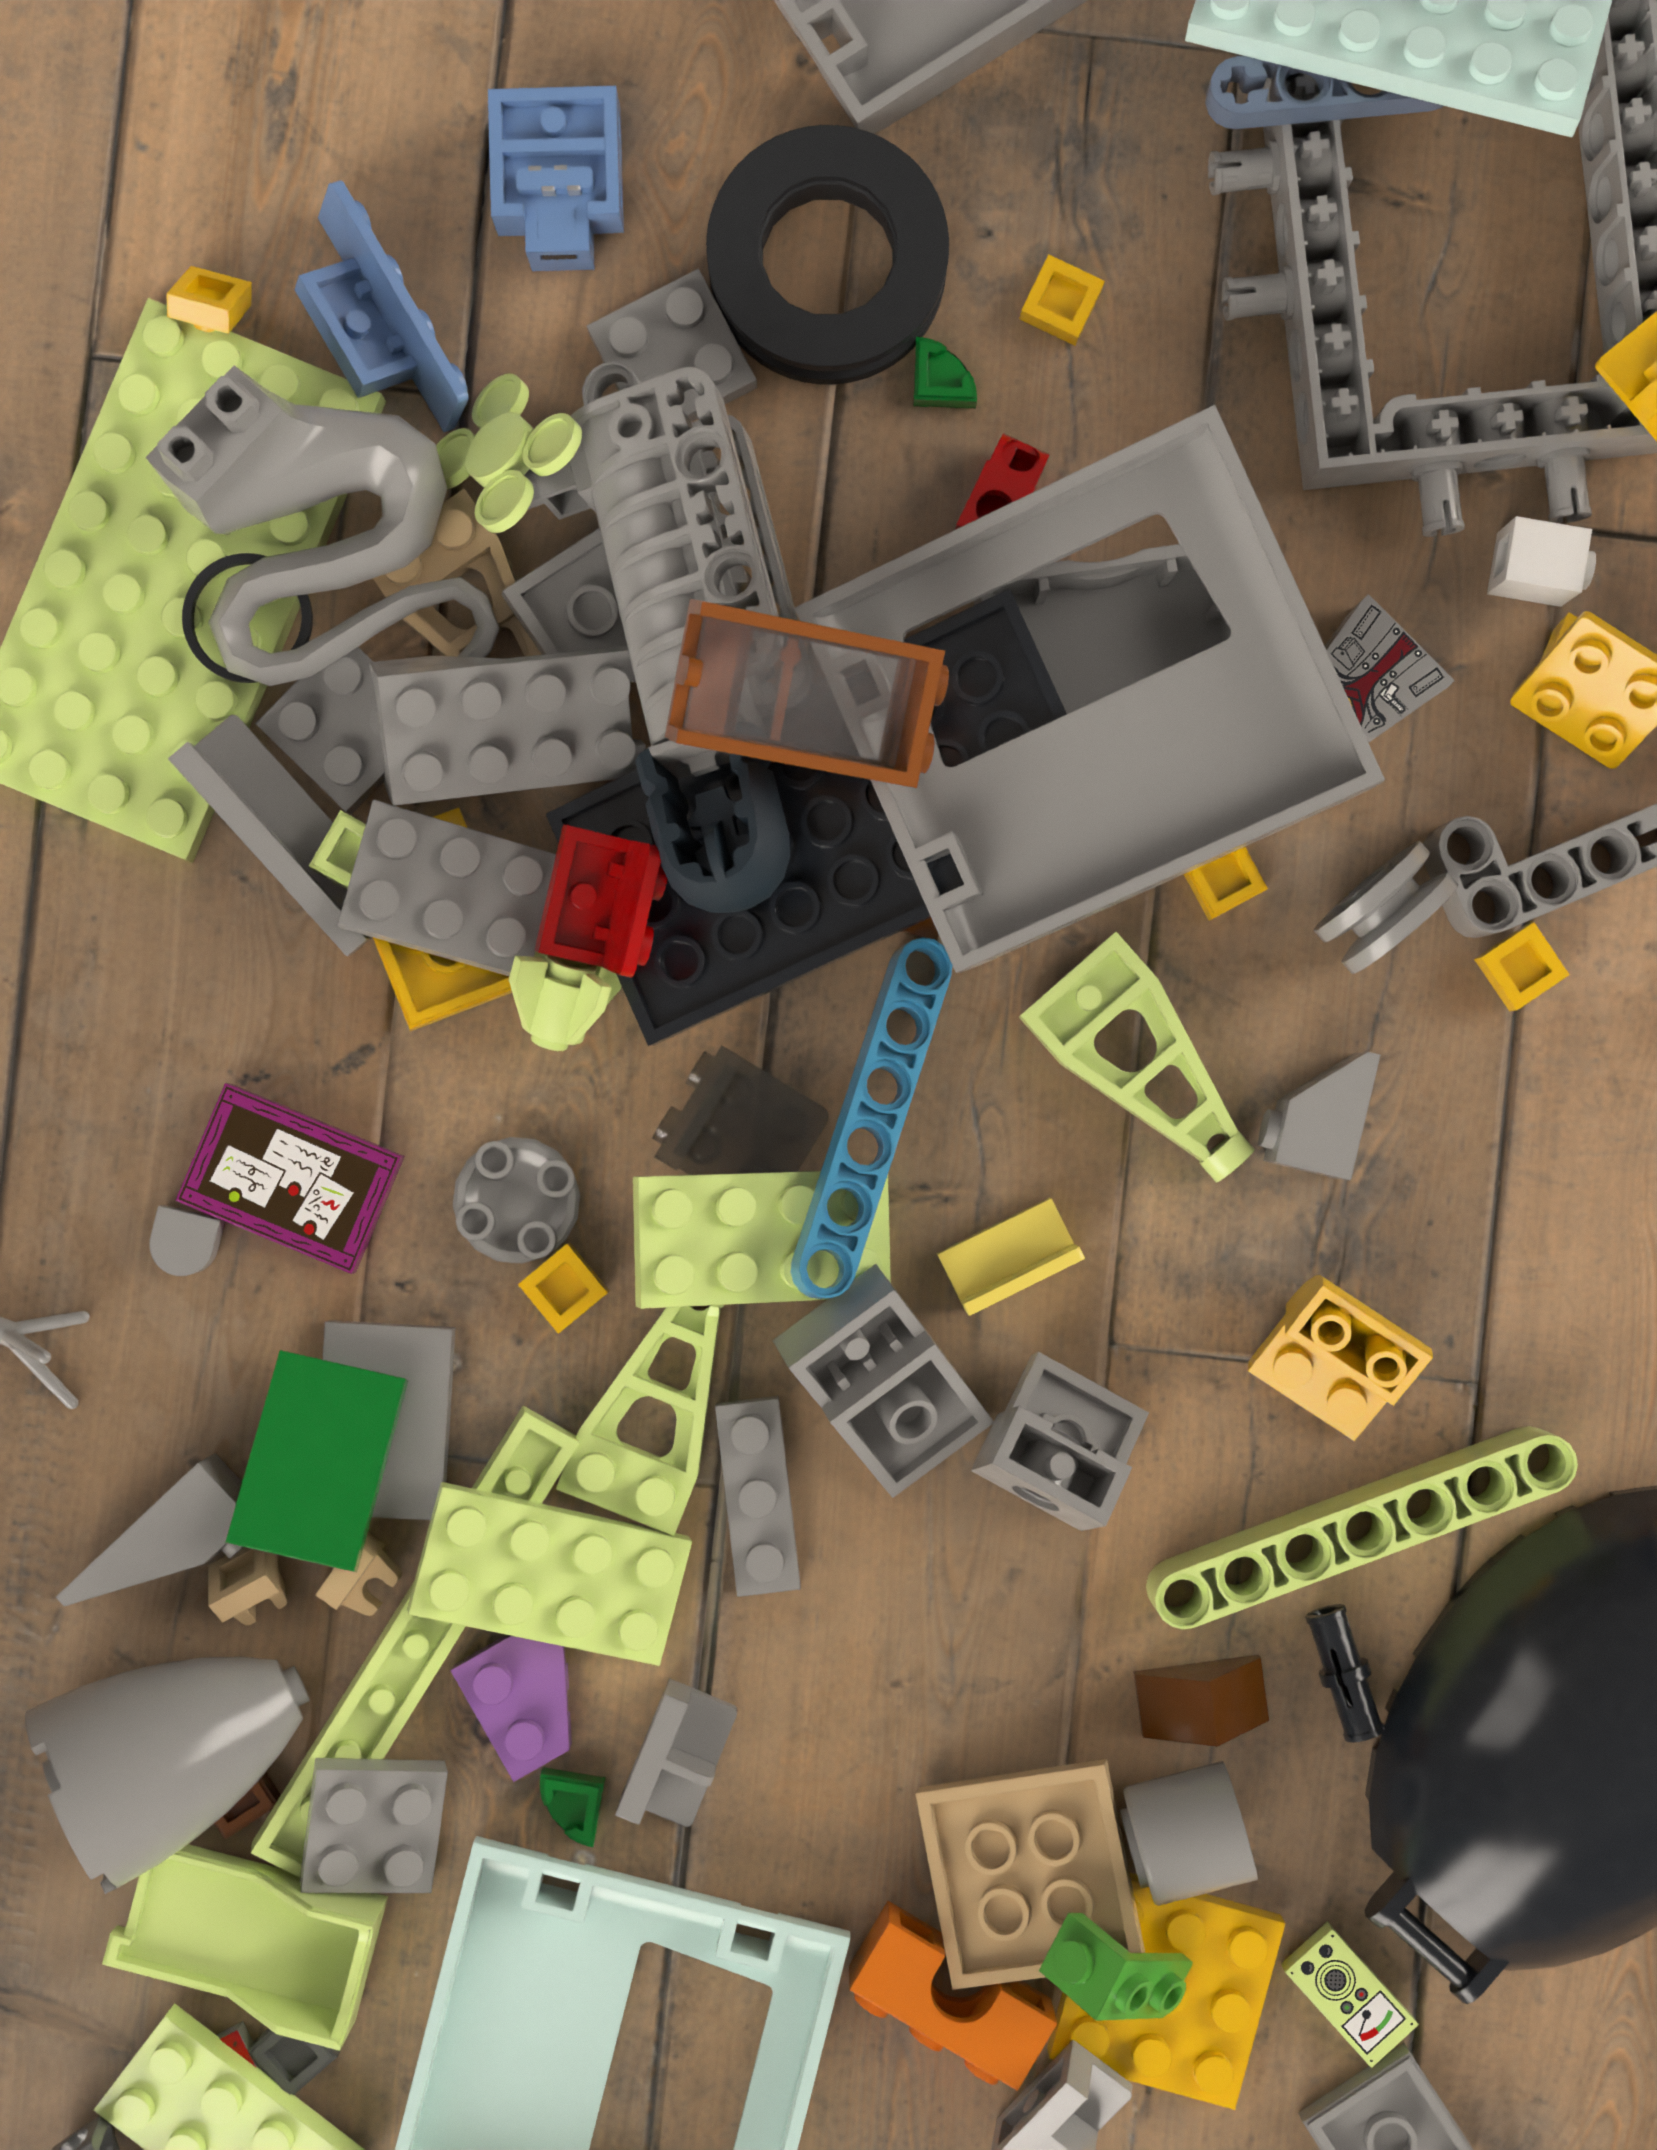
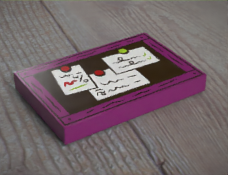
M225 1083L175 1201L347 1273L354 1274L357 1272L405 1156L234 1084Z

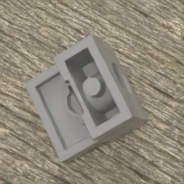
M1037 1352L1030 1356L1005 1411L997 1414L971 1471L1080 1531L1104 1527L1109 1521L1132 1467L1126 1463L1149 1412L1048 1356Z

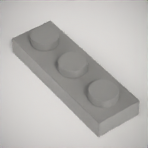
M779 1396L716 1403L715 1411L737 1597L800 1590L801 1580Z

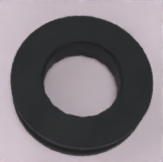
M815 125L790 130L773 137L750 152L737 164L718 192L710 214L706 236V254L711 290L738 345L749 356L771 371L793 380L819 385L844 384L866 379L888 369L904 358L915 347L916 337H923L936 316L944 292L949 259V233L944 208L937 191L921 167L908 154L886 139L865 130L841 125ZM814 200H842L866 210L883 227L892 248V267L883 288L865 305L842 314H813L789 304L772 287L763 266V249L773 226L789 210Z

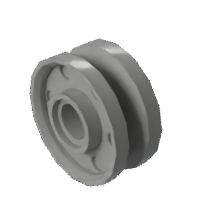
M1420 841L1414 842L1363 880L1314 928L1313 931L1323 942L1336 939L1351 929L1358 936V939L1349 947L1341 960L1342 964L1351 974L1358 973L1389 952L1425 922L1456 891L1459 884L1448 872L1435 876L1420 886L1412 878L1423 866L1430 854Z

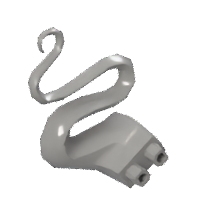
M234 365L205 392V396L176 426H173L146 456V459L185 510L216 534L228 535L236 530L298 513L342 494L367 490L381 497L382 517L373 529L330 545L263 557L227 578L208 623L228 672L268 686L308 678L344 657L382 630L417 610L453 599L472 611L477 626L471 642L457 657L485 658L492 651L500 628L488 595L462 577L409 586L363 609L297 649L269 653L253 645L249 623L259 607L278 598L343 589L406 567L431 546L446 495L447 485L436 444L400 416L319 406L295 405L270 392Z

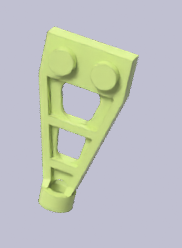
M1117 932L1111 935L1019 1016L1021 1021L1060 1065L1200 1161L1199 1164L1216 1183L1232 1173L1255 1151L1254 1147L1237 1130L1159 979ZM1124 1010L1139 1012L1144 1017L1156 1041V1053L1153 1060L1137 1072L1120 1070L1101 1057L1094 1046L1097 1033ZM1168 1065H1174L1179 1068L1197 1096L1195 1108L1181 1119L1169 1117L1145 1094V1085ZM1223 1134L1225 1139L1209 1152L1207 1149L1209 1139L1213 1135Z
M710 1305L704 1310H696L691 1306L666 1307L579 1429L576 1439L580 1443L564 1467L556 1490L672 1536L675 1535L700 1471L720 1310L724 1305ZM671 1337L692 1344L696 1351V1359L690 1382L684 1390H679L653 1380L648 1373L649 1367L662 1343ZM645 1396L653 1397L670 1404L675 1411L677 1421L674 1444L671 1451L664 1456L659 1457L624 1443L618 1437L617 1427L631 1405L639 1398Z

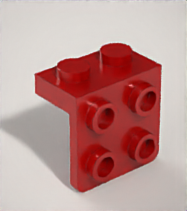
M563 824L534 951L600 966L615 974L632 978L637 965L644 966L649 959L654 937L653 927L646 926L652 900L659 901L662 898L667 884V877L662 868L656 845L627 840Z

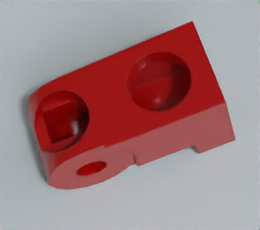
M1003 433L990 460L986 461L959 517L955 530L1035 492L1050 454Z

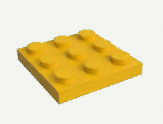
M1130 1873L1145 1953H1182L1193 1962L1184 1980L1186 1983L1185 1994L1179 2005L1163 2018L1096 2021L1062 1992L1056 2013L1058 2024L1052 2032L1047 2046L1049 2059L1054 2060L1072 2040H1075L1128 2081L1235 2110L1286 1923L1281 1914L1209 1894H1202L1157 1906L1153 1902L1150 1888H1141L1138 1875Z

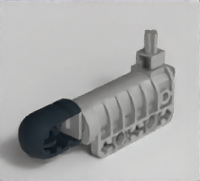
M615 361L602 363L595 367L586 377L582 387L584 406L571 415L582 429L581 443L573 458L554 474L538 476L530 469L525 474L534 487L533 499L528 510L545 504L559 520L591 508L596 513L651 747L641 752L635 762L642 789L645 795L649 796L646 808L662 868L670 886L688 904L712 913L740 912L756 906L773 894L785 877L790 859L789 832L774 772L767 769L771 761L678 744L664 736L690 599L798 620L752 441L741 422L735 417L727 415L724 399L710 376L699 368L684 367L640 382L634 372L624 363ZM624 382L629 384L628 388L601 397L605 389L613 383ZM693 388L699 395L695 399L699 420L694 422L689 419L680 406L685 402L684 392ZM716 447L721 449V460L712 451ZM746 488L750 490V501L748 498ZM720 503L731 515H725L720 512ZM742 565L751 568L752 578L749 576V574L746 572ZM775 603L780 606V616L778 615ZM753 630L735 722V733L766 738L761 717L773 713L777 689L771 682H765V680L771 679L774 676L773 664L779 658L780 648L786 645L784 643L787 642V636ZM802 639L798 641L797 648L800 650L801 657L799 662L793 667L795 672L792 673L786 708L799 703L806 696L811 685V669ZM730 762L732 770L739 777L742 799L737 802L730 799L728 791L724 786L695 795L696 809L689 820H687L686 816L689 805L687 796L680 791L678 779L690 775L697 777L718 770L720 765ZM738 818L748 827L749 835L739 834L736 822ZM690 828L692 830H702L705 846L692 837Z

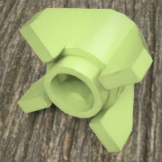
M536 951L534 957L515 956L509 976V983L522 1028L532 1034L531 1041L554 1051H564L568 1049V1045L582 1043L586 1031L605 1012L606 1006L621 990V984L617 975L603 967L546 955Z

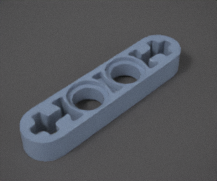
M1236 56L1226 59L1216 67L1211 77L1205 105L1211 118L1217 124L1231 129L1428 112L1444 107L1443 105L1383 90L1373 95L1362 94L1353 87L1351 82L1247 56ZM1296 73L1307 74L1317 82L1319 95L1308 101L1297 100L1287 92L1285 79ZM1266 78H1272L1270 89L1271 102H1267L1269 88L1263 89ZM1229 83H1239L1241 92L1248 93L1245 103H1235L1233 93L1226 92Z

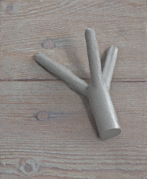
M78 1311L18 1322L0 1316V1344L8 1347L68 1409H75L78 1406V1399L45 1365L51 1360V1354L24 1335L86 1323L90 1319L89 1313Z

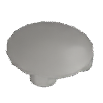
M517 1137L488 1142L481 1146L466 1161L455 1181L453 1209L456 1216L457 1229L475 1250L496 1261L523 1264L543 1258L565 1242L578 1219L580 1192L573 1169L559 1152L536 1139Z

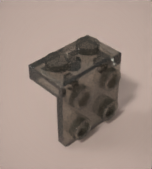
M721 1045L715 1056L704 1051L692 1069L685 1084L695 1090L683 1110L680 1111L671 1106L657 1127L652 1139L660 1143L661 1146L654 1158L676 1171L681 1169L689 1175L799 1171L825 1128L829 1115L827 1110L820 1104Z

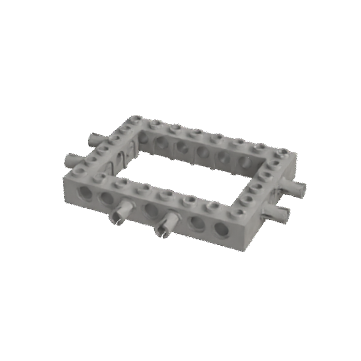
M1612 0L1583 112L1578 124L1604 354L1657 311V0ZM1296 73L1285 79L1287 92L1297 100L1308 101L1319 95L1317 82L1307 74ZM1266 78L1263 89L1269 88L1267 102H1271L1270 89L1272 78ZM1344 119L1263 127L1264 148L1210 152L1208 158V179L1214 178V181L1209 183V189L1213 196L1226 192L1267 188V193L1271 195L1279 273L1240 278L1225 277L1222 282V303H1228V306L1223 308V315L1226 321L1234 320V318L1280 314L1281 318L1285 321L1303 490L1407 479L1415 482L1418 481L1423 520L1422 535L1425 537H1435L1437 530L1441 529V536L1460 532L1465 528L1464 521L1462 520L1457 475L1538 466L1545 469L1550 513L1548 515L1549 522L1561 524L1565 516H1567V523L1586 519L1592 515V509L1589 506L1584 461L1657 453L1656 440L1600 374L1596 375L1590 382L1546 386L1545 380L1532 381L1525 389L1481 393V387L1467 388L1459 396L1421 400L1416 399V394L1401 395L1391 399L1385 404L1378 415L1373 418L1369 378L1374 373L1373 359L1366 360L1362 315L1367 309L1366 295L1359 296L1355 251L1360 244L1359 231H1352L1347 189L1353 180L1352 167H1345L1340 127Z

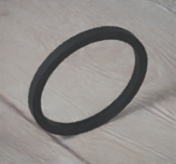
M233 554L211 563L194 579L183 604V631L191 651L210 671L234 682L256 683V681L228 672L227 668L215 663L204 652L198 642L194 628L195 606L200 593L212 578L231 567L251 565L261 558L267 557L260 554ZM308 594L298 595L302 615L301 627L298 638L291 650L297 649L309 642L311 636L313 612Z

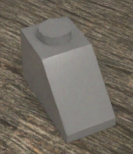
M1371 1052L1354 1053L1278 1099L1275 1110L1267 1109L1259 1131L1258 1145L1266 1148L1263 1161L1335 1179L1351 1180L1381 1055Z

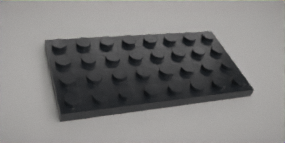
M1010 588L904 639L905 643L945 651L943 665H946L949 670L948 686L941 705L934 706L931 726L943 763L947 767H955L1067 715ZM869 669L845 678L856 706L880 696ZM826 678L811 684L808 693L799 703L785 709L779 741L860 756ZM773 713L761 717L766 739H768ZM771 761L767 769L774 772L789 832L790 859L785 877L773 894L750 909L729 913L708 912L688 904L670 886L667 879L662 898L659 901L652 900L646 926L653 927L654 937L647 963L644 966L637 965L632 978L616 974L648 1046H655L931 918L870 779ZM730 762L720 765L718 770L697 777L690 775L678 779L680 791L687 796L689 805L686 816L687 820H689L696 809L695 795L724 786L728 791L730 799L736 802L742 799L739 777L732 770ZM637 769L546 813L558 844L564 824L655 845L646 808L649 796L645 795L642 789ZM738 818L736 822L739 834L749 835L748 827ZM690 828L692 837L705 846L702 830H692ZM951 853L926 863L940 895L964 885Z

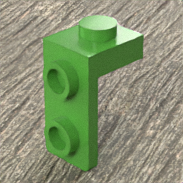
M1068 1913L1039 1971L1096 2021L1163 2018L1179 2005L1186 1991L1184 1980L1193 1962L1182 1953H1130L1083 1913Z

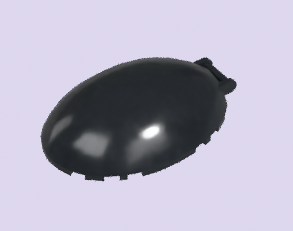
M1657 1485L1609 1492V1497L1576 1508L1571 1505L1554 1513L1557 1517L1556 1519L1526 1537L1520 1534L1492 1556L1471 1576L1442 1610L1412 1653L1416 1656V1659L1399 1690L1393 1688L1385 1706L1389 1713L1378 1747H1372L1365 1796L1369 1801L1372 1850L1393 1870V1873L1368 1901L1365 1908V1917L1381 1929L1388 1926L1450 1982V1992L1462 2003L1469 2004L1478 1999L1504 1969L1515 1971L1554 1968L1609 1952L1657 1927ZM1416 1895L1421 1897L1435 1912L1476 1947L1466 1960L1460 1957L1406 1909L1407 1905Z

